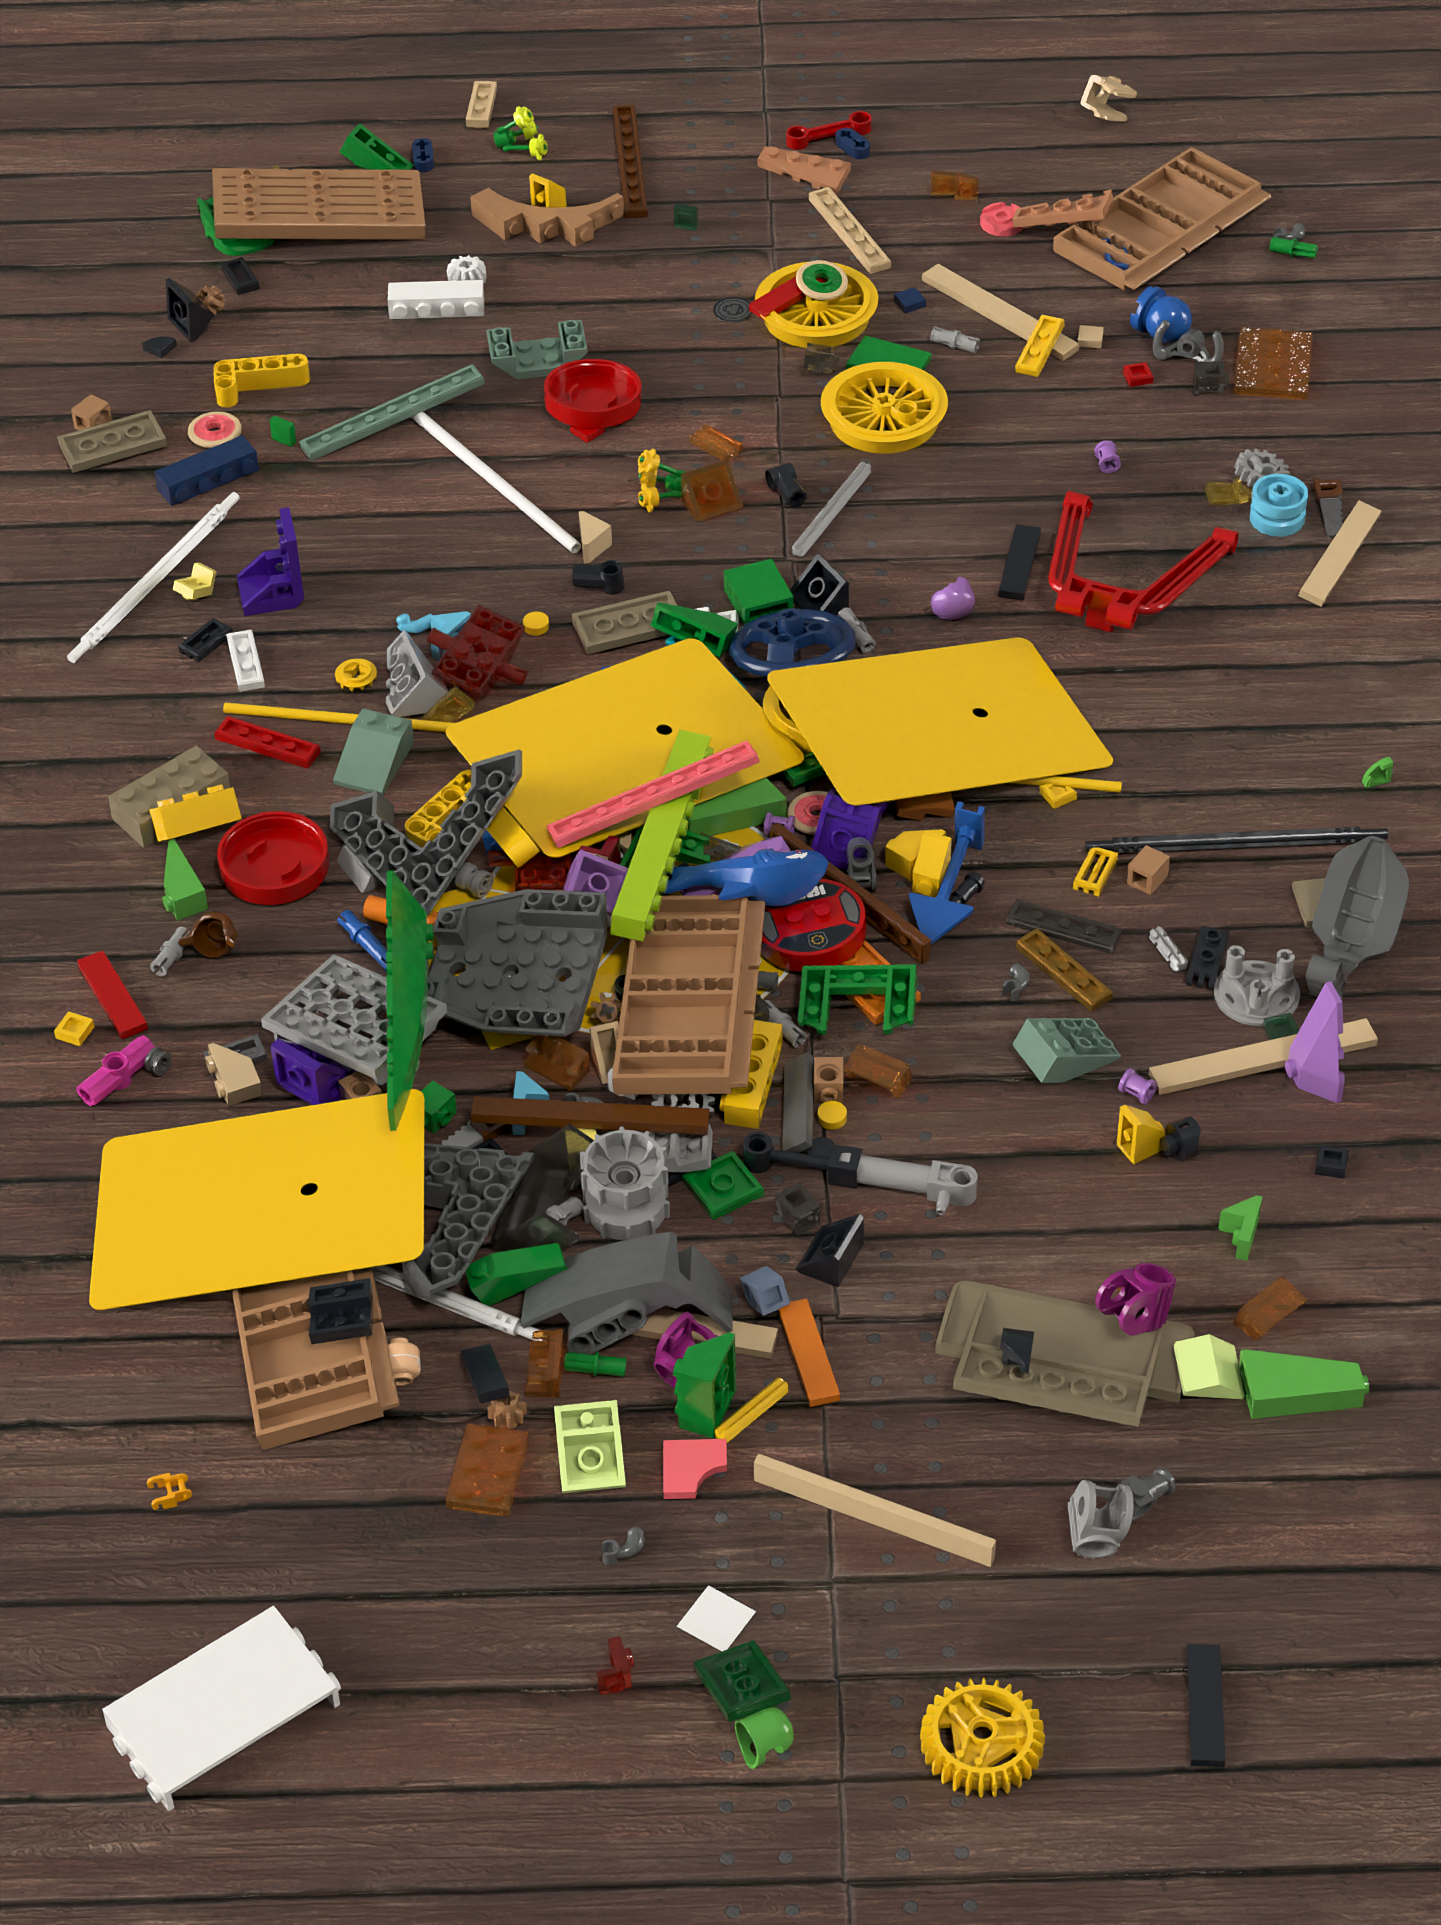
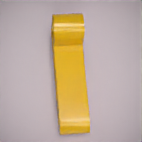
M303 354L221 360L216 362L213 367L217 404L227 408L238 403L239 391L304 386L310 381L308 359Z
M465 770L458 774L405 822V834L408 839L423 848L428 840L433 841L442 830L440 825L453 809L457 811L464 803L461 797L471 788V770Z

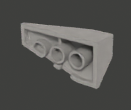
M403 630L387 648V670L390 671V678L386 681V687L390 689V694L386 696V704L391 715L397 717L433 712L437 706L442 705L449 694L448 689L410 635Z

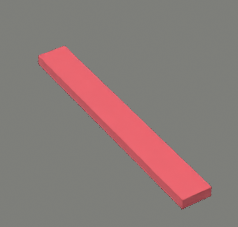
M748 741L741 742L546 826L548 833L556 846L560 848L760 762L758 754Z

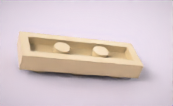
M474 82L466 116V127L489 128L497 92V82Z

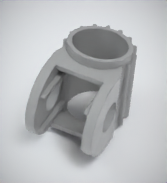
M1082 1480L1079 1483L1075 1493L1070 1497V1502H1068L1073 1552H1076L1077 1556H1083L1084 1559H1103V1557L1111 1556L1117 1552L1120 1542L1129 1531L1133 1517V1494L1130 1486L1120 1484L1115 1489L1095 1486V1483L1088 1480ZM1096 1496L1104 1497L1108 1501L1099 1510L1096 1508Z

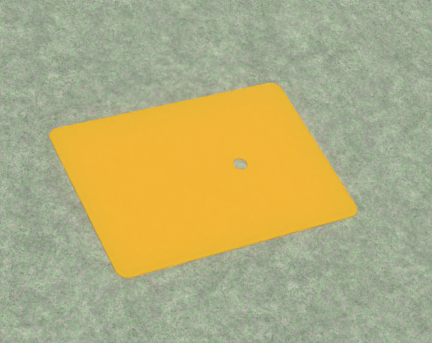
M1016 637L774 670L767 676L768 682L837 792L846 803L851 805L872 804L1109 767L1113 763L1112 756L1033 644L1024 638ZM977 708L983 709L988 713V716L984 718L977 717L973 714V710Z
M697 639L682 640L454 723L446 729V735L471 766L472 763L519 749L522 751V777L512 796L504 806L542 852L550 857H562L579 850L581 845L590 846L606 840L609 835L616 836L644 825L650 809L560 848L556 846L546 827L553 822L662 777L679 729L711 736L710 748H714V754L741 742L748 741L758 754L760 761L757 764L701 787L699 799H693L695 805L797 766L804 760L803 752L785 733L769 722L763 708L711 651ZM660 725H667L671 727L672 732L668 735H662L656 729Z
M411 1089L396 1131H390L387 1093L121 1136L109 1140L104 1145L102 1151L89 1295L91 1307L96 1310H106L388 1265L418 1258L424 1250L423 1093L419 1090ZM314 1183L318 1186V1190L312 1195L305 1196L301 1194V1189L306 1184Z

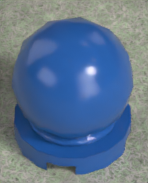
M1149 286L1141 293L1136 301L1139 303L1136 314L1131 313L1130 315L1131 327L1142 333L1148 331L1152 338L1163 320L1169 321L1170 326L1163 336V343L1178 341L1191 328L1192 314L1188 305L1178 297L1167 296L1165 290L1158 286L1155 288Z

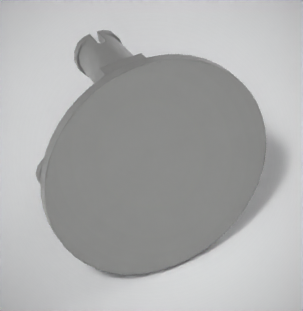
M1231 946L1227 950L1225 969L1217 977L1214 987L1215 1001L1221 1011L1231 1019L1251 1026L1274 1025L1289 1018L1296 1011L1300 1001L1299 985L1292 973L1295 955H1292V951L1289 949L1279 950L1277 952L1276 964L1259 960L1244 961L1245 950L1240 946Z

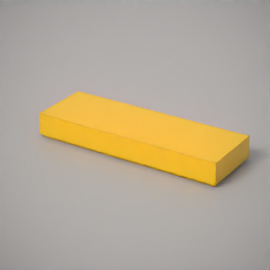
M1041 315L1015 365L1016 373L1035 377L1039 376L1065 326L1064 319Z

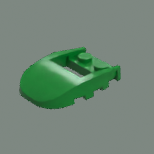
M213 197L204 201L201 198H197V209L200 212L205 235L208 239L211 238L214 241V246L223 254L230 256L246 255L264 250L274 243L275 239L215 238Z

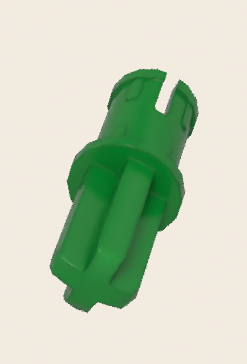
M1272 237L1270 250L1271 252L1289 254L1290 257L1296 255L1313 259L1317 255L1318 246L1298 242L1295 238L1287 240Z
M567 1352L564 1360V1369L567 1371L593 1373V1377H596L597 1374L625 1377L627 1357L599 1355V1352H596L595 1355Z

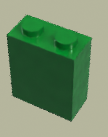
M772 559L724 570V591L737 611L743 625L762 615L793 608V595Z

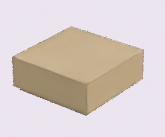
M1080 325L1078 335L1079 347L1102 348L1104 327Z

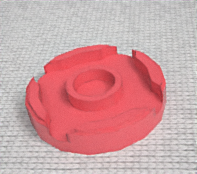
M1003 202L990 204L980 214V226L984 231L995 236L1015 235L1023 230L1022 227H1014L1012 220L1017 208L1020 207L1015 204L1006 206Z

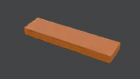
M807 1298L792 1301L790 1304L778 1309L777 1311L809 1406L813 1407L840 1401V1392Z

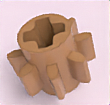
M204 286V288L197 292L196 296L214 314L219 313L224 307L225 296L220 294L221 290L217 287L212 286L209 288Z
M601 992V1001L599 1003L592 1001L590 1004L596 1008V1012L591 1014V1018L598 1017L601 1020L600 1025L605 1022H614L616 1017L620 1018L621 1012L619 1008L622 1007V1001L617 1002L615 1000V992L611 997H605V994ZM604 1003H607L608 1007L614 1006L615 1009L611 1013L612 1016H609L607 1012H601Z
M509 1391L510 1396L491 1401V1405L487 1407L488 1419H494L495 1427L511 1430L524 1423L523 1415L527 1414V1406L525 1401H520L519 1393L516 1394Z

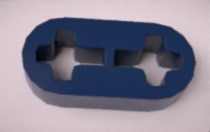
M842 128L836 132V145L855 159L869 157L870 142L851 128Z
M427 138L414 140L412 142L415 170L419 172L431 171L434 168L431 140Z

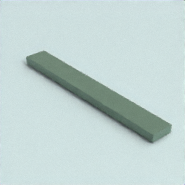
M471 364L299 441L300 447L309 460L313 461L485 384L484 377Z

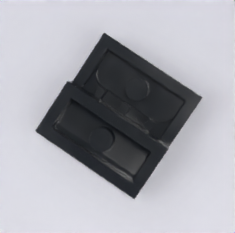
M371 1278L310 1287L308 1308L311 1315L309 1326L311 1344L372 1335L373 1293Z

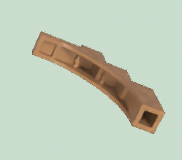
M490 188L470 197L472 216L504 240L524 231L540 244L560 235L570 244L578 247L592 240L595 230L624 216V198L619 193L597 203L565 208L538 207L519 203L499 195Z

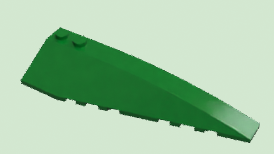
M392 870L387 871L386 919L388 920V928H386L387 1110L390 1131H396L412 1088L422 1048L428 999V960L434 959L433 942L429 941H434L433 924H428L426 911Z

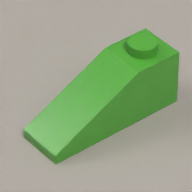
M172 838L168 841L164 876L166 895L162 896V900L167 912L172 911L178 921L208 910L204 887L175 839Z

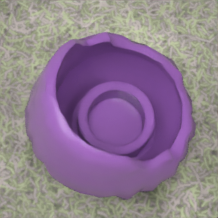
M958 577L955 583H949L943 590L933 594L930 603L932 611L938 617L958 620L972 612L975 605V596L968 580L964 577Z

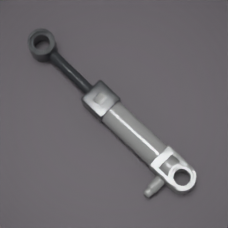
M763 1132L750 1133L743 1140V1164L753 1173L766 1172L771 1168L773 1161L828 1170L829 1185L857 1189L858 1183L927 1194V1201L937 1202L936 1212L939 1215L945 1214L949 1204L968 1206L977 1198V1172L971 1166L933 1160L932 1165L928 1166L863 1155V1149L836 1144L833 1145L830 1158L774 1149L771 1137Z

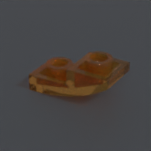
M931 171V195H954L955 200L978 199V177L958 172Z

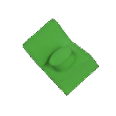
M1256 1195L1220 1212L1219 1230L1234 1234L1232 1245L1237 1246V1259L1248 1261L1260 1218L1262 1196Z

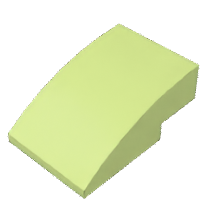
M617 1400L554 1406L562 1493L626 1487Z

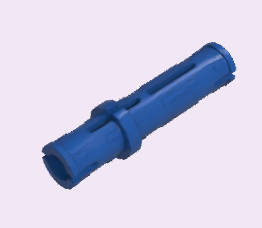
M351 910L343 911L340 915L345 921L338 917V924L350 934V938L354 943L360 944L387 972V947L371 932L372 929L367 923H362Z

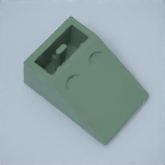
M1027 1018L1012 1044L1041 1083H1064L1121 1058L1112 1041L1103 1034L1098 1024L1092 1018Z

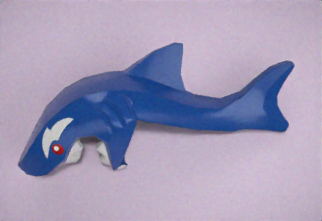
M773 848L762 849L752 856L725 859L697 866L674 867L673 873L669 874L672 879L668 881L666 892H661L660 894L673 893L692 886L710 885L722 889L719 894V900L748 897V901H764L766 906H784L801 899L813 890L824 876L829 862L824 855L812 850L778 852Z

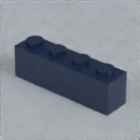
M242 435L154 472L158 491L173 506L259 470L256 450Z

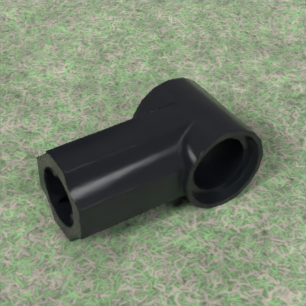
M791 463L782 464L765 471L768 487L771 491L777 490L787 505L796 508L801 506L807 499V492L797 480L796 471Z
M608 560L601 565L574 564L573 586L602 588L607 594H618L625 588L622 564L616 560Z

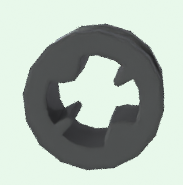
M154 1047L146 1056L145 1069L150 1072L153 1071L157 1076H162L171 1065L172 1055L167 1051H163L160 1047Z

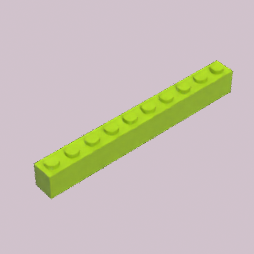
M679 729L662 776L713 755L714 748H710L711 736ZM701 787L650 809L612 913L611 935L643 942L646 932L652 931L655 922V915L653 913L659 912L662 901L660 893L666 892L669 881L667 873H673L675 858L673 856L680 853L682 845L680 836H686L689 823L686 819L693 816L695 808L693 799H699Z

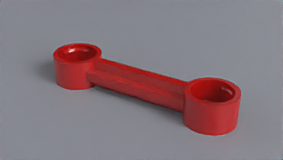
M856 111L849 116L848 120L809 129L803 126H792L786 131V145L793 150H802L811 141L836 136V132L842 128H851L860 135H866L871 132L872 117L867 112Z

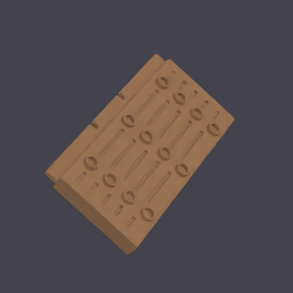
M1190 147L1114 197L1105 219L1098 222H1090L1089 220L1079 221L1054 237L1053 251L1122 290L1128 287L1135 290L1180 260L1186 253H1190L1219 233V230H1224L1270 199L1271 194L1261 189L1260 182ZM1103 238H1109V239H1110V244L1107 243V240H1102V239H1103ZM1123 247L1127 249L1128 254L1124 252ZM1105 253L1110 254L1113 261L1125 263L1129 268L1122 270L1107 262L1104 258Z
M212 168L215 238L425 240V218L420 173L418 170L343 169V171H339V169Z
M719 895L662 896L659 912L653 913L655 915V922L652 931L646 932L643 942L630 940L612 1075L614 1094H731L732 1087L748 1086L754 1025L753 1014L755 1013L759 974L757 969H759L765 912L764 901H748V897L719 900Z
M372 1267L232 1289L256 1436L263 1450L384 1416V1410L400 1405L384 1324L379 1322L382 1320L374 1274L372 1270H368ZM371 1278L373 1323H375L373 1324L372 1335L311 1344L309 1338L311 1315L308 1308L310 1287Z

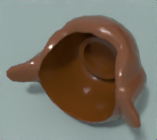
M214 911L202 915L194 924L192 931L180 938L178 943L181 946L193 945L205 957L220 958L228 954L235 947L238 933L232 920L226 914Z

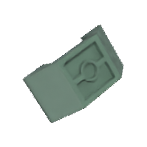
M582 320L558 322V338L513 342L510 327L486 330L492 364L517 380L546 377L558 366L571 361L581 360L588 353Z

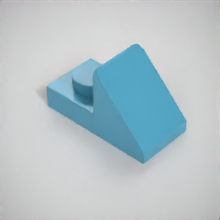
M466 611L430 617L433 635L430 638L432 658L441 662L472 633L471 613Z
M516 1071L513 1098L550 1100L549 1094L524 1072ZM512 1125L513 1135H525L526 1125Z

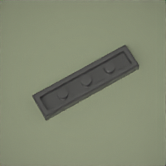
M808 1052L785 1063L782 1151L799 1153L812 1147L814 1057Z

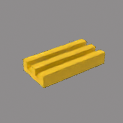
M1098 847L1090 849L1073 882V889L1079 890L1081 887L1084 888L1083 892L1089 893L1092 890L1095 896H1100L1118 860V853ZM1098 854L1100 855L1097 863L1095 864L1088 881L1084 880V878L1095 856ZM1109 857L1097 883H1094L1106 858Z

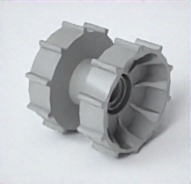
M621 1126L617 1131L608 1132L601 1136L596 1134L595 1140L588 1146L586 1151L580 1152L581 1169H583L581 1173L583 1202L586 1203V1206L583 1207L584 1222L590 1223L595 1230L601 1233V1239L609 1237L616 1240H627L656 1234L655 1230L661 1225L664 1218L670 1217L669 1201L666 1200L668 1197V1168L665 1167V1164H667L666 1147H660L650 1137L649 1131L641 1133L634 1130H624V1127Z

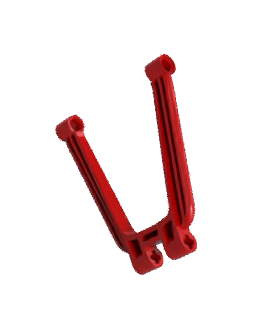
M1068 491L1063 502V510L1048 576L1049 585L1058 593L1055 610L1082 617L1087 607L1085 623L1087 627L1112 633L1115 626L1132 630L1139 615H1154L1163 611L1227 553L1233 554L1238 543L1239 532L1215 527L1212 537H1208L1204 543L1144 590L1120 588L1092 581L1075 574L1084 521L1091 514L1093 502H1091V496Z

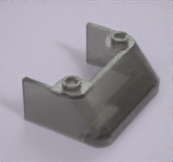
M569 1123L529 1151L534 1153L535 1157L499 1215L491 1239L492 1246L504 1252L559 1243L563 1252V1250L579 1240L580 1235L548 1215L546 1211L553 1205L559 1206L565 1202L568 1192L575 1187L580 1188L582 1186L581 1173L583 1169H581L580 1152L586 1151L588 1146L594 1141L592 1138Z

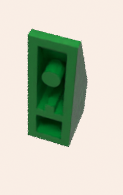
M360 123L347 136L339 151L355 165L368 170H411L414 166Z
M658 602L650 626L680 640L697 639L713 655L720 658L729 649L731 638L736 633L738 623L716 613Z
M559 1243L491 1253L470 1263L466 1269V1275L471 1291L482 1304L491 1306L566 1270L567 1266Z

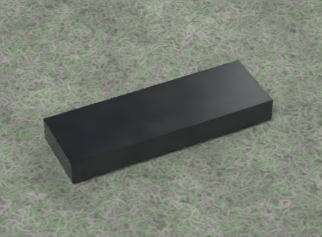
M490 1343L460 1350L463 1364L479 1403L510 1396L508 1384Z

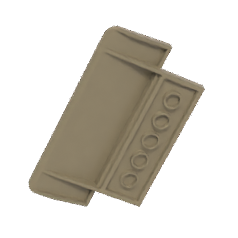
M960 1281L952 1288L937 1337L935 1354L960 1358L953 1382V1389L1139 1427L1147 1397L1176 1403L1180 1402L1182 1386L1174 1344L1177 1341L1194 1338L1195 1334L1194 1330L1186 1324L1166 1320V1324H1162V1328L1131 1336L1121 1330L1119 1319L1115 1315H1105L1093 1305L973 1281ZM1136 1314L1135 1319L1139 1318L1141 1315ZM1003 1328L1034 1332L1029 1373L1021 1372L1019 1365L1002 1363L1003 1350L1000 1349Z

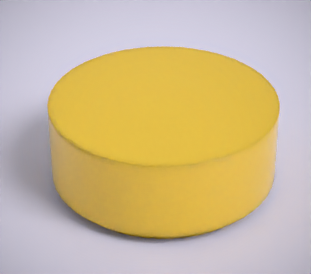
M542 612L528 613L523 618L524 631L533 636L546 633L549 629L548 616Z
M827 1101L819 1106L818 1123L823 1128L835 1130L845 1125L847 1110L842 1103Z

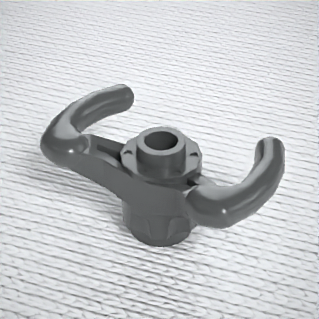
M1167 320L1161 322L1153 337V352L1157 359L1164 361L1174 355L1198 360L1207 371H1214L1218 368L1224 353V342L1220 332L1216 331L1212 335L1215 352L1211 358L1204 347L1205 339L1203 333L1197 329H1188L1178 341L1163 347L1162 339L1170 323Z

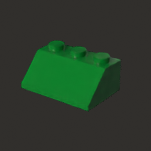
M726 1333L687 1348L683 1359H677L673 1376L677 1378L674 1395L678 1399L675 1414L678 1415L680 1429L715 1438L714 1430L722 1423L737 1391L735 1334Z

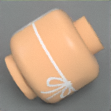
M406 1338L391 1339L388 1349L396 1386L409 1385L413 1383V1379L417 1378L421 1371L420 1350L415 1344L409 1343Z

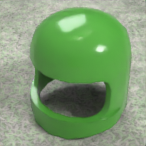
M777 1707L761 1710L740 1718L735 1722L738 1743L745 1762L750 1769L763 1765L766 1761L765 1755L769 1750L774 1748L778 1753L783 1754L793 1743L794 1731L787 1715ZM751 1742H754L757 1758L750 1749Z

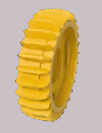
M970 1678L966 1687H963L957 1681L954 1692L945 1687L944 1697L935 1695L934 1705L928 1704L926 1715H923L920 1730L921 1751L925 1755L926 1765H932L933 1776L941 1774L942 1784L953 1781L954 1792L960 1786L965 1787L967 1796L972 1789L978 1790L980 1798L983 1797L985 1790H991L992 1795L996 1797L997 1789L1002 1788L1008 1794L1011 1783L1020 1788L1022 1778L1030 1780L1032 1770H1037L1039 1760L1043 1757L1045 1735L1043 1732V1721L1039 1720V1709H1032L1033 1703L1031 1699L1023 1701L1022 1690L1012 1694L1011 1684L1005 1689L999 1688L998 1679L992 1686L987 1685L985 1678H982L980 1685H974ZM984 1708H990L1000 1711L1008 1715L1009 1717H1005L1003 1715L997 1714ZM978 1727H987L991 1730L992 1735L989 1738L980 1739L974 1735L973 1731ZM942 1728H951L954 1753H948L941 1742L940 1731ZM1013 1752L1016 1754V1756L1007 1763L992 1767L993 1765L1003 1760Z

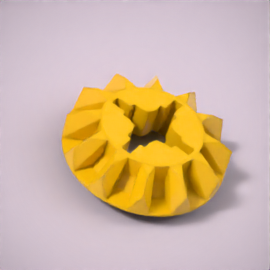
M365 659L347 660L341 663L335 671L336 683H339L342 689L349 687L353 691L355 688H360L363 691L364 686H372L373 681L377 680V669L372 662ZM358 671H359V674H360V675H358L357 678H352V677H355V675H356V674L358 673Z

